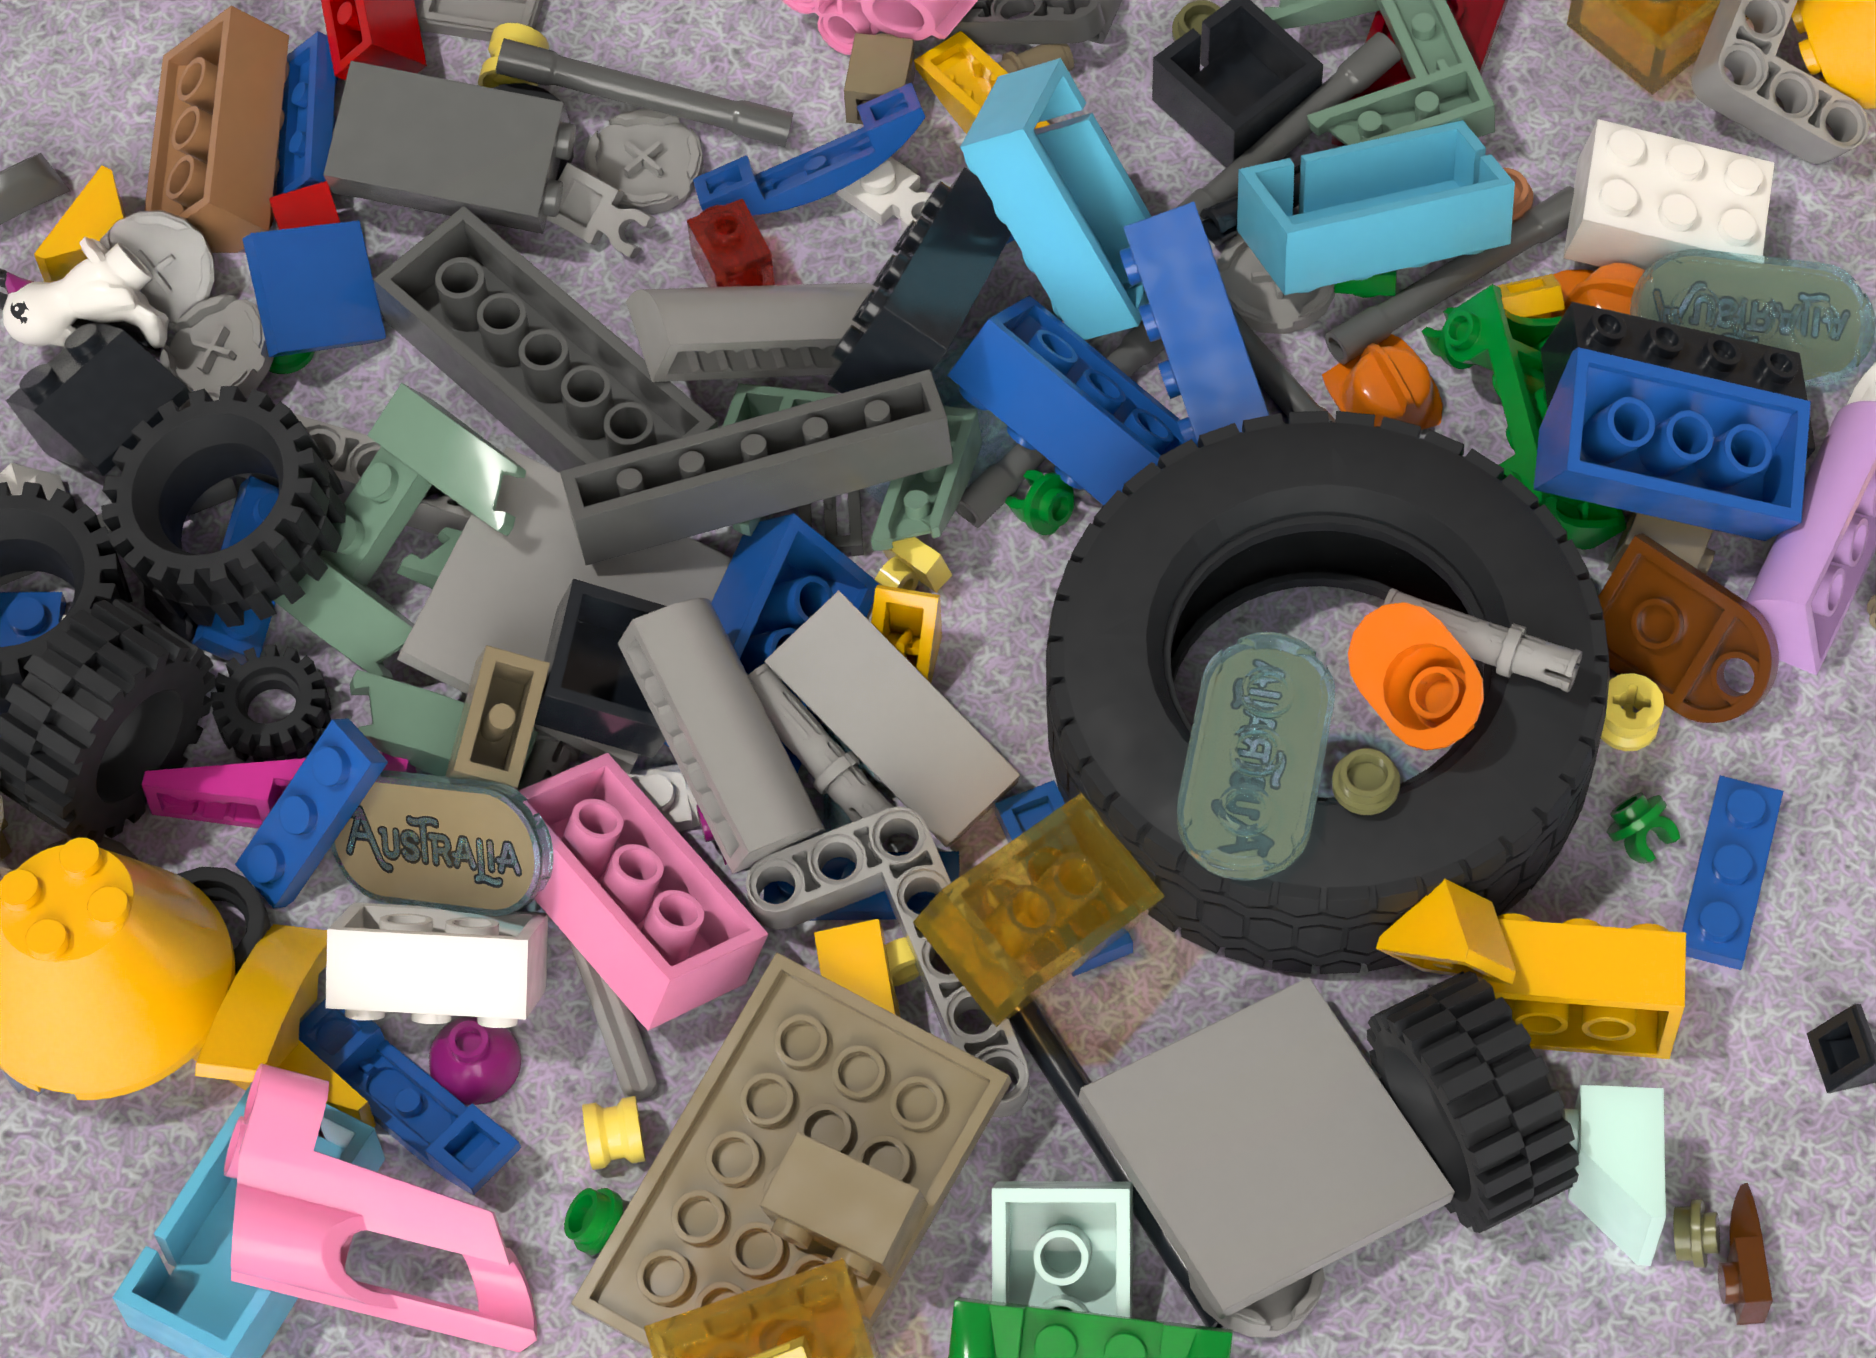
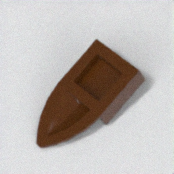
M1744 1183L1739 1187L1731 1211L1729 1230L1730 1253L1727 1262L1719 1263L1720 1298L1723 1304H1734L1737 1325L1764 1323L1773 1302L1759 1217L1748 1183Z

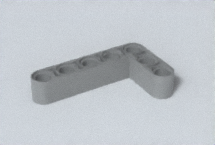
M1721 0L1692 70L1691 84L1697 98L1709 108L1809 163H1827L1861 145L1867 137L1869 129L1868 117L1862 106L1852 98L1776 56L1797 0ZM1745 15L1752 21L1754 30L1747 24ZM1724 66L1732 73L1734 83L1727 77ZM1775 94L1781 99L1785 111L1777 104ZM1826 123L1831 127L1834 138L1828 133Z
M900 806L888 808L765 856L754 863L747 874L745 883L751 911L759 923L771 929L791 928L885 891L902 934L906 937L913 953L916 968L947 1042L997 1069L1009 1071L1018 1080L1015 1088L1003 1096L992 1117L1012 1116L1022 1109L1028 1100L1030 1091L1027 1062L928 826L920 814L910 808ZM898 833L909 834L918 842L913 851L901 856L888 853L882 846L887 838ZM837 857L848 858L856 864V869L847 878L840 880L829 879L823 875L821 870L826 862ZM783 881L795 888L793 895L784 903L771 904L760 897L764 887L771 882ZM918 892H932L942 900L940 907L931 914H916L907 907L909 899ZM947 950L958 951L967 959V963L962 970L949 975L935 970L931 962L937 954ZM976 1009L987 1013L993 1021L986 1031L981 1034L972 1035L964 1033L957 1027L956 1021L959 1016L968 1010Z

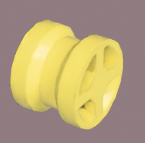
M1635 673L1620 674L1609 680L1606 717L1601 739L1612 748L1622 751H1638L1648 746L1655 739L1664 708L1663 694L1657 684L1646 676ZM1633 706L1637 708L1639 711L1636 713L1633 712Z
M636 1096L622 1098L617 1106L603 1108L596 1102L582 1105L592 1170L606 1168L611 1160L625 1158L632 1164L646 1161Z

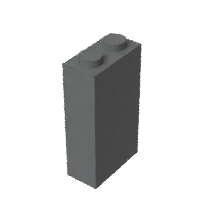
M351 61L324 170V177L332 193L448 216L453 215L461 207L465 206L484 223L544 234L547 216L556 217L560 209L563 182L556 180L560 159L569 160L571 158L576 137V124L569 123L565 104L561 101Z

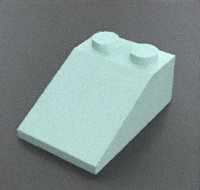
M997 1181L992 1187V1301L1132 1317V1182Z

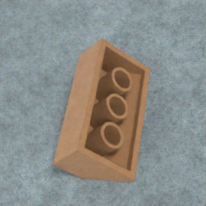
M232 5L163 55L144 211L164 210L187 219L204 235L212 253H238L244 249L242 238L250 233L269 231L272 226L274 214L269 198L273 197L274 180L279 171L277 149L279 132L285 117L282 110L284 83L290 68L287 61L289 35Z

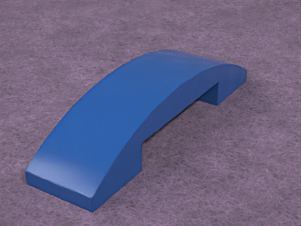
M912 82L857 106L864 127L756 174L748 155H745L694 178V186L704 214L729 217L753 216L784 211L829 196L866 176L899 150L926 118Z
M325 998L300 1022L299 1040L368 1101L374 1121L419 1160L463 1190L475 1195L521 1149L519 1141L473 1103L469 1107L465 1106L385 1039L381 1028L372 1020L349 1019L345 1017V1009L326 1008Z

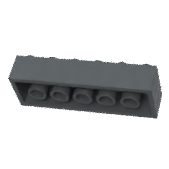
M465 206L461 207L373 279L383 320L559 473L560 471L718 428L717 421L670 381L652 382L646 362L639 354Z

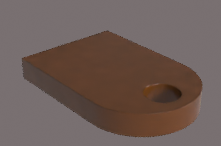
M1643 533L1635 535L1598 596L1603 611V619L1605 620L1609 668L1619 675L1635 673L1646 676L1659 687L1663 694L1664 705L1679 715L1693 721L1721 723L1735 719L1754 709L1770 692L1778 671V645L1768 621L1754 606ZM1731 658H1739L1746 661L1753 670L1754 683L1747 693L1734 691L1725 681L1724 669Z

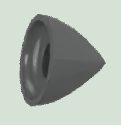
M41 152L0 171V225L38 205L71 192Z

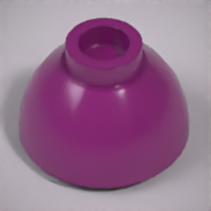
M460 1016L448 1022L436 1035L429 1051V1071L431 1077L466 1105H471L472 1103L474 1105L484 1104L502 1096L512 1087L521 1068V1051L512 1032L508 1028L481 1026L477 1023V1017Z

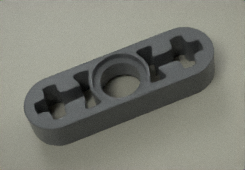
M978 0L944 40L962 31L977 45L1074 44L1088 41L1098 35L1104 27L1105 20L1100 0ZM1032 12L1022 18L1009 19L1020 13Z

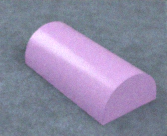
M1876 401L1853 402L1842 407L1837 412L1805 477L1802 521L1800 524L1777 535L1746 599L1749 604L1754 606L1765 617L1771 626L1778 645L1779 660L1816 676L1876 551Z

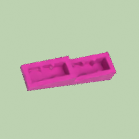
M380 752L388 763L375 782L417 787L418 775L416 767L410 765L409 760ZM306 758L145 771L141 785L152 815L259 829ZM360 807L352 815L356 816V818L366 819Z

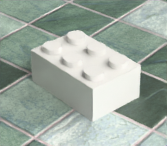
M1598 119L1578 158L1574 196L1563 258L1598 267L1616 262L1629 263L1644 269L1649 275L1667 261L1688 256L1761 265L1774 162ZM1695 284L1690 289H1703L1704 285Z
M353 902L327 929L326 1008L345 1009V1017L354 1020H378L385 1017V1012L411 1013V1020L422 1024L447 1023L451 1021V1015L477 1017V1023L484 1027L507 1028L516 1026L518 1019H527L545 993L547 981L548 915L547 913Z

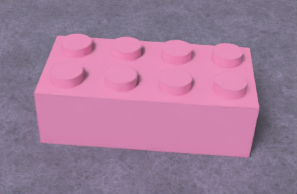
M609 753L507 796L505 804L521 819L533 846L534 873L527 890L528 893L647 1031L747 983L769 934ZM490 841L489 847L493 851L492 842ZM505 843L502 856L499 859L504 865H514L516 873L519 874L520 868L510 843ZM508 850H509L511 859H506L507 851H508Z

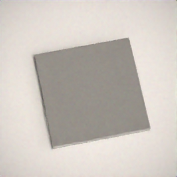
M506 446L503 453L526 470L525 478L503 475L495 511L507 512L516 517L512 531L506 536L496 531L473 513L471 514L409 633L397 660L467 694L475 662L486 645L544 661L557 606L573 579L665 606L694 598H707L712 602L732 558L687 537L585 565L560 473ZM534 724L535 728L595 758L609 753L628 774L631 772L639 754Z
M1310 977L1080 1088L1078 1099L1220 1320L1450 1203L1455 1193Z

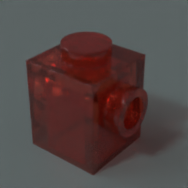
M743 198L726 205L711 206L702 211L698 216L687 220L691 254L708 287L775 285L772 253Z

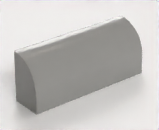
M862 282L640 289L634 291L629 296L626 304L652 382L833 375L840 362L833 358L831 354L851 324L860 329L861 326L854 322L852 318L872 289L876 291L877 288L870 283Z
M839 590L764 661L907 808L921 815L929 831L946 848L962 837L995 806V803L999 802L1018 783L1020 774Z
M707 598L689 599L632 619L618 645L732 874L753 866L755 862L765 856L826 833L710 600Z

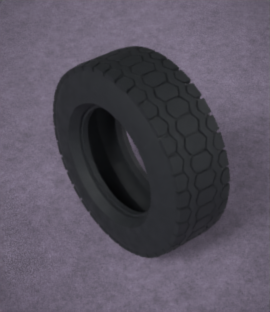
M1328 411L1289 412L1288 424L1283 423L1281 413L1243 420L1242 432H1239L1236 424L1232 423L1199 435L1197 445L1190 439L1159 457L1157 465L1151 462L1124 484L1122 492L1117 490L1094 516L1093 524L1089 523L1074 548L1070 560H1068L1051 612L1046 648L1048 747L1058 789L1091 856L1103 873H1108L1109 880L1135 905L1142 901V911L1172 932L1181 927L1182 938L1214 953H1217L1220 947H1226L1225 957L1260 967L1264 966L1265 960H1273L1272 969L1311 974L1312 965L1320 967V974L1360 973L1361 964L1367 965L1368 972L1404 965L1406 963L1376 949L1379 937L1423 897L1428 896L1444 879L1491 901L1497 916L1507 913L1527 895L1529 889H1533L1562 850L1582 811L1596 762L1606 717L1610 676L1605 620L1603 619V611L1593 579H1589V570L1572 539L1568 541L1566 530L1545 504L1539 507V498L1512 474L1504 479L1503 467L1474 449H1471L1464 457L1463 443L1430 429L1424 438H1420L1421 426L1383 417L1380 427H1374L1375 415L1336 411L1335 422L1329 421ZM1318 586L1351 589L1385 600L1389 590L1393 588L1415 598L1510 628L1513 623L1527 628L1526 634L1583 652L1580 663L1576 664L1579 666V669L1569 692L1516 673L1511 674L1510 678L1496 673L1495 666L1473 659L1483 678L1484 702L1478 720L1474 724L1475 727L1463 738L1456 741L1449 751L1428 769L1400 783L1397 799L1387 810L1381 813L1360 815L1345 809L1335 797L1311 796L1305 831L1300 845L1290 858L1271 870L1257 874H1234L1220 870L1203 860L1188 841L1184 829L1183 816L1199 735L1189 723L1178 701L1174 680L1189 649L1203 632L1224 614L1249 600L1271 592L1296 587ZM1238 774L1233 779L1232 786L1237 793L1242 792L1238 785L1241 779L1244 780L1246 790L1250 795L1256 796L1263 791L1264 784L1256 781L1258 788L1253 790L1249 777L1244 774ZM1234 797L1229 801L1228 808L1231 813L1252 817L1253 821H1257V813L1236 810L1234 804L1236 802L1260 805V800ZM1216 803L1214 805L1215 814L1224 822L1241 831L1238 848L1221 850L1219 855L1223 856L1262 849L1260 857L1265 858L1272 844L1223 815L1220 811V804ZM1246 835L1261 844L1244 847Z

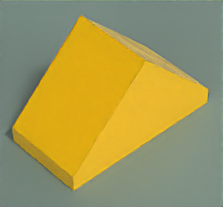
M101 165L34 253L44 282L51 283L63 279L77 264L88 258L82 251L79 243L85 236L100 241L118 220L126 217L111 169Z
M877 585L874 594L871 623L931 683L942 639L940 595Z
M1444 879L1428 896L1423 897L1380 935L1376 946L1377 950L1424 972L1454 976L1462 971L1464 973L1471 971L1476 973L1478 980L1485 979L1489 982L1509 985L1513 984L1516 975V969L1493 903L1447 879Z

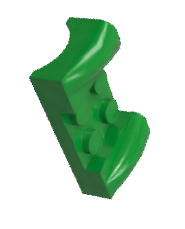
M1492 284L1456 307L1449 314L1444 326L1445 346L1449 355L1455 361L1482 366L1494 372L1492 384L1501 399L1508 425L1506 437L1511 448L1515 451V455L1499 464V466L1504 468V479L1512 474L1539 498V507L1545 504L1566 530L1568 541L1572 539L1576 548L1581 550L1596 548L1627 529L1622 509L1534 490L1539 428L1548 410L1541 348L1562 316L1525 318L1511 314L1504 309L1500 287Z
M958 1297L954 1300L948 1358H1230L1233 1329Z

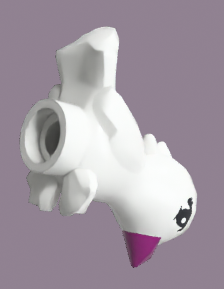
M85 236L79 243L82 251L88 258L77 264L63 279L51 283L34 282L7 272L5 286L8 297L3 309V324L13 339L27 346L42 347L56 345L65 347L66 339L76 330L71 325L77 319L99 323L126 321L139 327L147 342L154 349L165 346L169 318L166 314L152 307L146 296L140 292L153 278V275L135 254L119 242L108 251L100 241Z

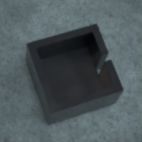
M1230 0L1202 21L1201 35L1192 28L1153 57L1152 100L1223 165L1228 167L1322 85L1323 64L1251 0Z
M573 579L556 609L544 659L550 665L534 724L654 758L665 742V738L625 660L618 642L632 619L666 606Z

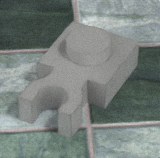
M567 162L558 181L563 182L562 200L558 215L556 217L547 216V220L593 245L599 242L604 233L617 251L630 258H635L641 248L627 241L625 237L626 227L631 222L636 221L640 225L652 229L657 218L645 211L618 207L625 192L577 165Z

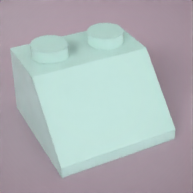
M1580 1085L1575 1108L1564 1109L1562 1115L1571 1124L1575 1140L1569 1143L1577 1151L1579 1165L1574 1167L1579 1174L1578 1180L1573 1183V1187L1568 1189V1199L1636 1265L1651 1266L1666 1219L1664 1088Z

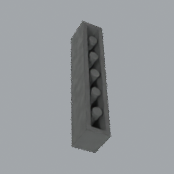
M929 369L560 471L585 565H590L953 464L947 415Z

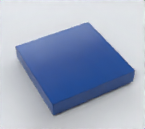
M360 220L256 232L242 238L269 357L365 345L386 339Z

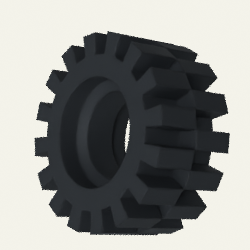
M265 645L266 656L258 658L254 647L243 651L247 661L243 665H240L233 657L225 664L229 677L218 673L215 678L217 692H211L210 697L213 700L212 714L226 747L229 750L233 747L236 757L246 762L249 756L253 757L254 762L268 761V758H275V761L287 760L286 755L295 752L298 759L308 756L309 753L306 745L309 742L313 745L317 743L322 735L321 728L326 729L331 722L328 710H332L323 676L320 670H316L314 661L307 655L300 660L297 649L288 646L283 657H280L276 645ZM266 690H284L296 699L294 710L279 721L257 723L248 716V708L252 700Z

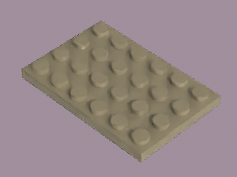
M776 952L571 1304L579 1311L663 1358H748L801 1336H805L813 1358H855L1012 1082L1010 1076ZM797 1132L920 1189L928 1206L892 1278L874 1269L868 1279L863 1278L834 1263L831 1260L835 1253L834 1250L813 1240L808 1249H803L770 1231L774 1221L769 1219L759 1205Z

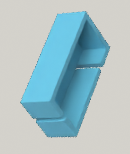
M1061 58L998 76L960 148L964 153L965 162L969 170L977 175L992 200L998 219L1007 225L1020 247L1026 266L1031 272L1036 274L1051 299L1054 313L1082 339L1087 340L1139 326L1142 318L1138 307L1148 304L1149 301L1142 282L1131 286L1119 250L1130 247L1123 227L1152 216L1093 113L1034 129L1039 122L1083 110L1086 105L1085 99Z
M1461 120L1301 155L1299 214L1293 215L1294 163L1290 158L1241 168L1238 171L1237 231L1284 295L1308 293L1319 287L1350 280H1365L1381 273L1408 267H1422L1430 262L1461 255H1476L1487 249L1511 244L1515 182L1492 154L1486 155V147L1467 124Z
M251 1084L154 1232V1236L168 1264L174 1266L175 1269L169 1275L158 1251L145 1246L112 1297L128 1327L188 1358H261L299 1298L231 1281V1252L237 1179L224 1176V1165L234 1127L239 1117L244 1116ZM326 1104L319 1133L322 1130L325 1139L317 1136L314 1151L378 1172L385 1160V1156L375 1128Z

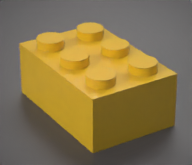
M1515 913L1497 916L1516 969V975L1512 985L1487 982L1493 986L1495 998L1503 997L1511 1007L1512 1019L1515 1024H1523L1531 1037L1529 1044L1531 1049L1670 1059L1685 1008V932H1672L1661 925L1649 923L1634 925L1631 928L1604 927L1593 920L1582 918L1570 919L1563 923L1533 921L1528 916Z

